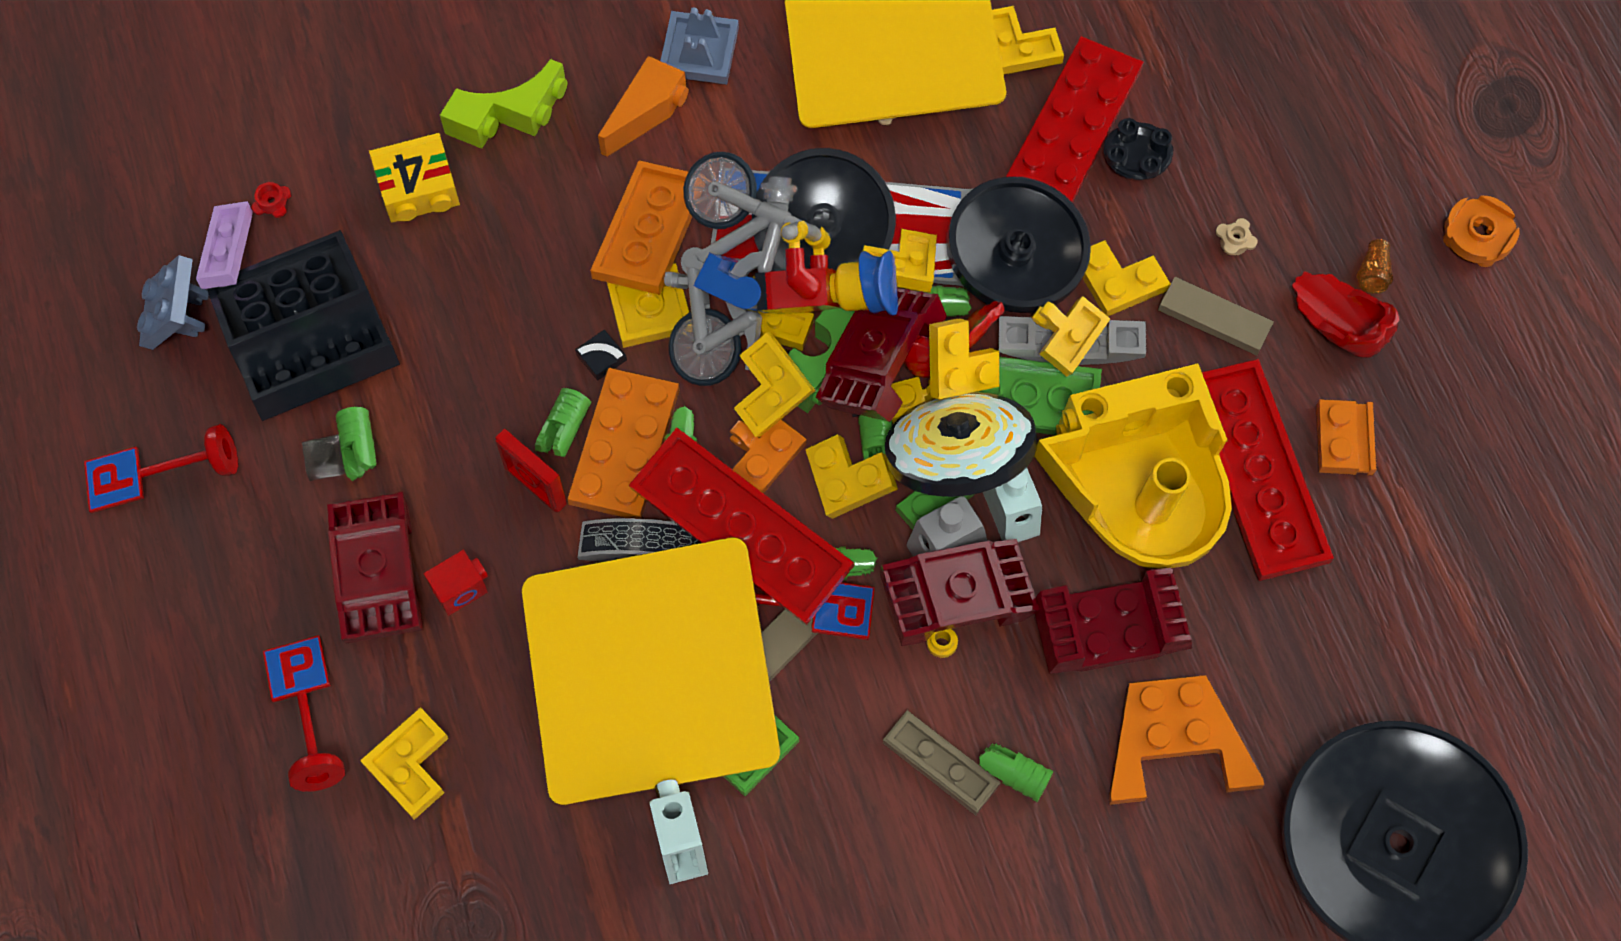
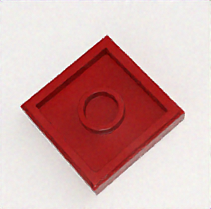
M504 428L495 437V441L505 470L554 512L559 513L567 505L559 474Z

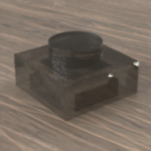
M339 434L302 442L306 473L310 481L346 474L340 449Z

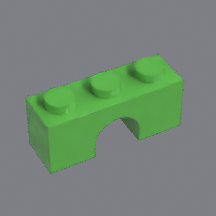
M842 308L823 310L815 320V338L829 347L824 354L808 356L795 348L788 354L816 390L797 406L807 413L815 404H822L816 398V395L826 375V363L855 311H845Z

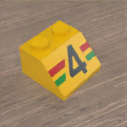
M440 133L369 151L391 223L410 221L419 215L431 212H444L451 207L460 205Z

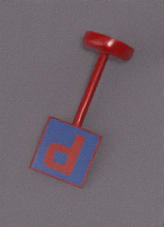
M222 424L214 425L205 432L204 451L144 468L140 467L138 447L84 461L89 512L94 513L144 499L143 477L208 459L212 468L219 475L229 476L235 474L238 469V456L229 431Z
M841 582L813 617L811 632L869 640L875 587ZM755 594L756 603L782 607L768 595Z
M320 635L263 651L272 702L295 696L298 699L308 755L294 762L288 770L290 786L295 790L303 792H313L334 786L345 776L344 764L336 755L318 753L306 694L330 687Z

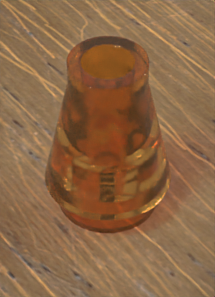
M1376 239L1369 243L1367 253L1357 273L1359 285L1365 292L1372 294L1385 292L1393 282L1390 244L1385 240Z

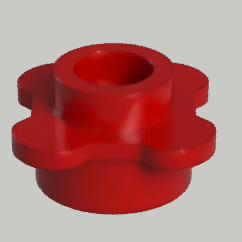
M274 182L263 183L255 191L254 197L256 202L252 204L251 208L256 215L266 213L272 214L275 218L283 217L287 212L285 205L287 199L291 197V191L288 187H280ZM271 199H275L272 203L268 202Z

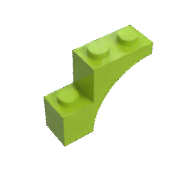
M550 59L535 77L518 87L502 92L473 93L456 88L440 114L445 134L481 149L488 138H492L496 134L499 122L535 136L541 125L545 126L548 123L552 113V106L557 98L561 99L566 92L568 82L565 79L563 64Z

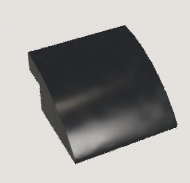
M341 230L239 270L237 283L234 285L207 289L227 346L244 378L251 400L262 421L400 365L368 288Z

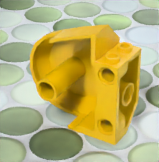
M1199 364L1072 394L1068 399L1065 409L1062 411L1059 425L1056 426L1057 435L1038 441L1035 458L1063 495L1110 548L1139 566L1157 569L1188 566L1206 555L1226 531L1232 507L1229 481L1219 453L1225 445L1227 437ZM1083 410H1090V411H1093L1094 413L1088 414V415H1084L1082 411H1083Z

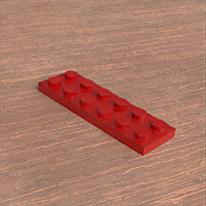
M1081 36L1006 177H1026L1046 183L1060 191L1073 203L1131 92L1144 62Z
M1259 359L1202 372L1227 437V441L1219 456L1229 481L1231 505L1258 580L1262 581L1330 564L1334 559Z
M677 427L629 484V487L700 543L727 538L742 540L748 548L753 584L806 626L855 566L853 561Z

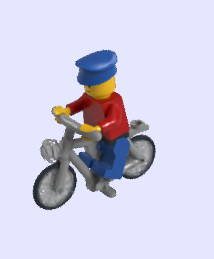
M710 153L700 158L690 168L683 187L684 200L691 216L698 223L712 229H726L737 225L749 213L757 217L704 249L693 247L685 251L681 258V266L686 274L676 272L665 273V286L679 289H687L689 287L691 312L682 317L674 326L668 344L671 364L684 380L699 386H711L728 378L735 370L740 359V336L745 334L748 343L747 349L760 338L762 316L758 311L774 314H791L842 308L845 311L869 310L873 314L883 311L892 316L897 314L896 264L892 252L889 250L881 257L863 251L860 253L859 262L843 263L838 266L837 270L829 269L828 255H824V250L828 248L831 241L829 234L823 227L820 230L817 226L791 216V213L788 212L789 202H793V195L798 192V187L791 185L790 178L769 177V183H761V190H764L763 199L767 200V202H762L756 199L757 184L750 166L741 157L733 153ZM768 227L762 251L750 253L740 261L721 256ZM782 236L784 241L789 243V249H785L786 270L771 271ZM804 238L813 249V256H810V269L805 268L804 248H800V240ZM752 270H758L759 273H755V278L747 277ZM709 294L726 301L733 318L732 321L721 312L710 309Z

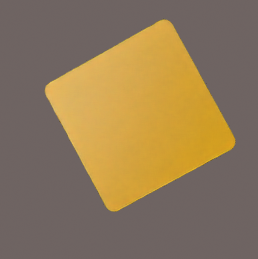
M785 0L798 114L801 124L805 127L818 128L997 105L1006 98V85L990 0Z
M727 538L538 574L529 577L524 582L522 597L549 796L555 803L560 805L573 804L655 789L658 783L665 780H676L678 784L770 768L777 763L780 757V745L749 553L746 544L742 540Z

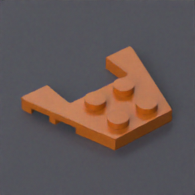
M1206 675L1129 683L1119 734L1117 757L1114 764L1113 781L1109 794L1110 805L1146 800L1147 794L1141 761L1218 753L1226 792L1262 789L1264 780Z

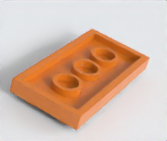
M638 161L590 270L592 279L658 295L661 294L665 284V273L670 272L692 219L685 204L683 190L688 171ZM697 173L691 186V198L695 208L706 186L705 175Z
M608 368L567 499L569 505L624 518L642 519L647 501L629 487V484L664 443V437L667 435L680 391L679 383Z

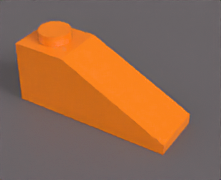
M648 56L598 135L601 154L608 157L670 118L676 107H681L688 96L689 89L686 87L685 72Z

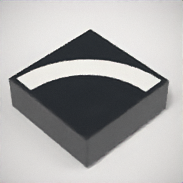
M605 329L575 349L577 357L597 381L607 374L608 368L615 369L627 361L626 354Z

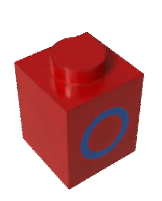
M464 550L423 573L448 616L488 593L483 581L488 577L484 567L477 557L470 560Z

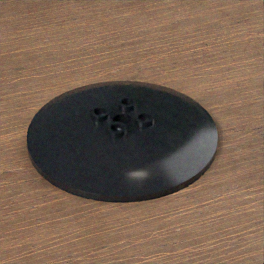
M1405 721L1373 722L1346 730L1324 743L1305 762L1296 775L1286 799L1282 820V838L1285 858L1293 882L1311 911L1332 932L1345 941H1484L1509 917L1522 892L1527 873L1528 842L1526 828L1516 799L1507 783L1486 758L1462 740L1442 730ZM1392 834H1401L1407 838L1410 845L1408 853H1398L1391 847L1390 836Z

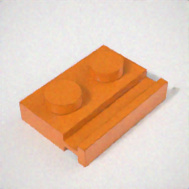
M1319 399L1316 405L1319 473L1356 475L1358 472L1373 476L1376 471L1373 402L1356 404V401Z

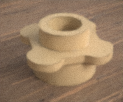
M1240 218L1237 219L1236 223L1229 225L1220 224L1217 227L1216 235L1221 237L1220 244L1225 253L1240 255L1247 249L1253 250L1256 247L1257 238L1252 236L1249 230L1250 223L1246 219ZM1233 235H1239L1240 238H1235Z

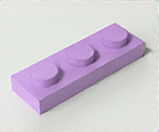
M248 201L214 206L196 276L201 289L225 287L237 283L253 214Z

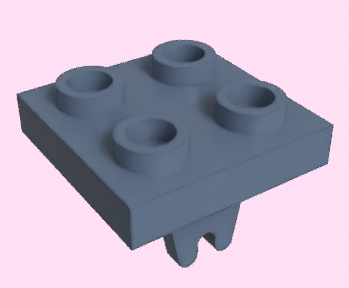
M691 8L690 13L671 11L660 61L684 71L685 79L727 85L739 30V21L736 19L714 17L711 10L708 9L705 10L703 15L698 13L697 8Z
M178 255L168 265H164L154 277L146 280L142 289V299L145 300L144 311L141 313L137 324V330L141 332L139 346L153 350L173 333L197 337L198 332H204L205 324L203 322L186 316L187 302L201 305L202 299L207 300L209 297L207 290L190 283L193 259Z

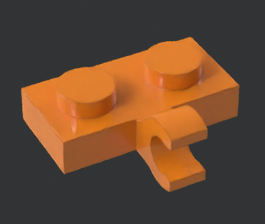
M739 420L730 430V433L733 434L730 440L747 453L732 470L762 493H765L805 447L807 439L782 420L758 438L754 436L744 422Z

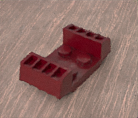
M897 288L898 312L895 316L889 315L886 311L876 314L869 310L855 311L826 363V375L816 398L830 409L890 422L903 403L891 385L917 336L929 337V324L943 322L946 319L947 315L938 294Z
M403 492L337 504H327L328 536L335 603L338 611L342 641L348 644L422 631V611L415 593L408 534H412L409 508Z
M1017 539L997 542L984 541L918 554L909 559L882 565L880 576L901 646L924 643L934 632L996 619L998 620L999 627L1025 621L1039 611L1040 608L1037 604Z
M1172 568L1146 571L1142 582L1070 594L1068 585L1042 590L1035 597L1040 608L1035 613L1049 674L1088 671L1155 659L1165 654L1192 649V639Z

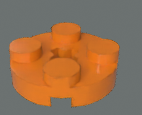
M1479 196L1478 199L1467 200V197L1457 202L1450 211L1444 225L1445 234L1443 241L1447 247L1451 248L1461 258L1477 263L1481 267H1490L1496 261L1504 259L1511 252L1519 238V227L1516 228L1513 220L1515 214L1508 205L1494 197ZM1485 225L1488 235L1477 233L1473 226Z

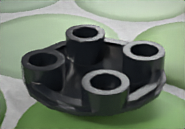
M1131 118L1123 119L1119 122L1118 128L1114 129L1105 140L1104 156L1106 162L1115 173L1127 179L1146 180L1155 178L1165 172L1172 162L1174 151L1171 143L1172 135L1167 129L1158 128L1149 123L1137 122Z

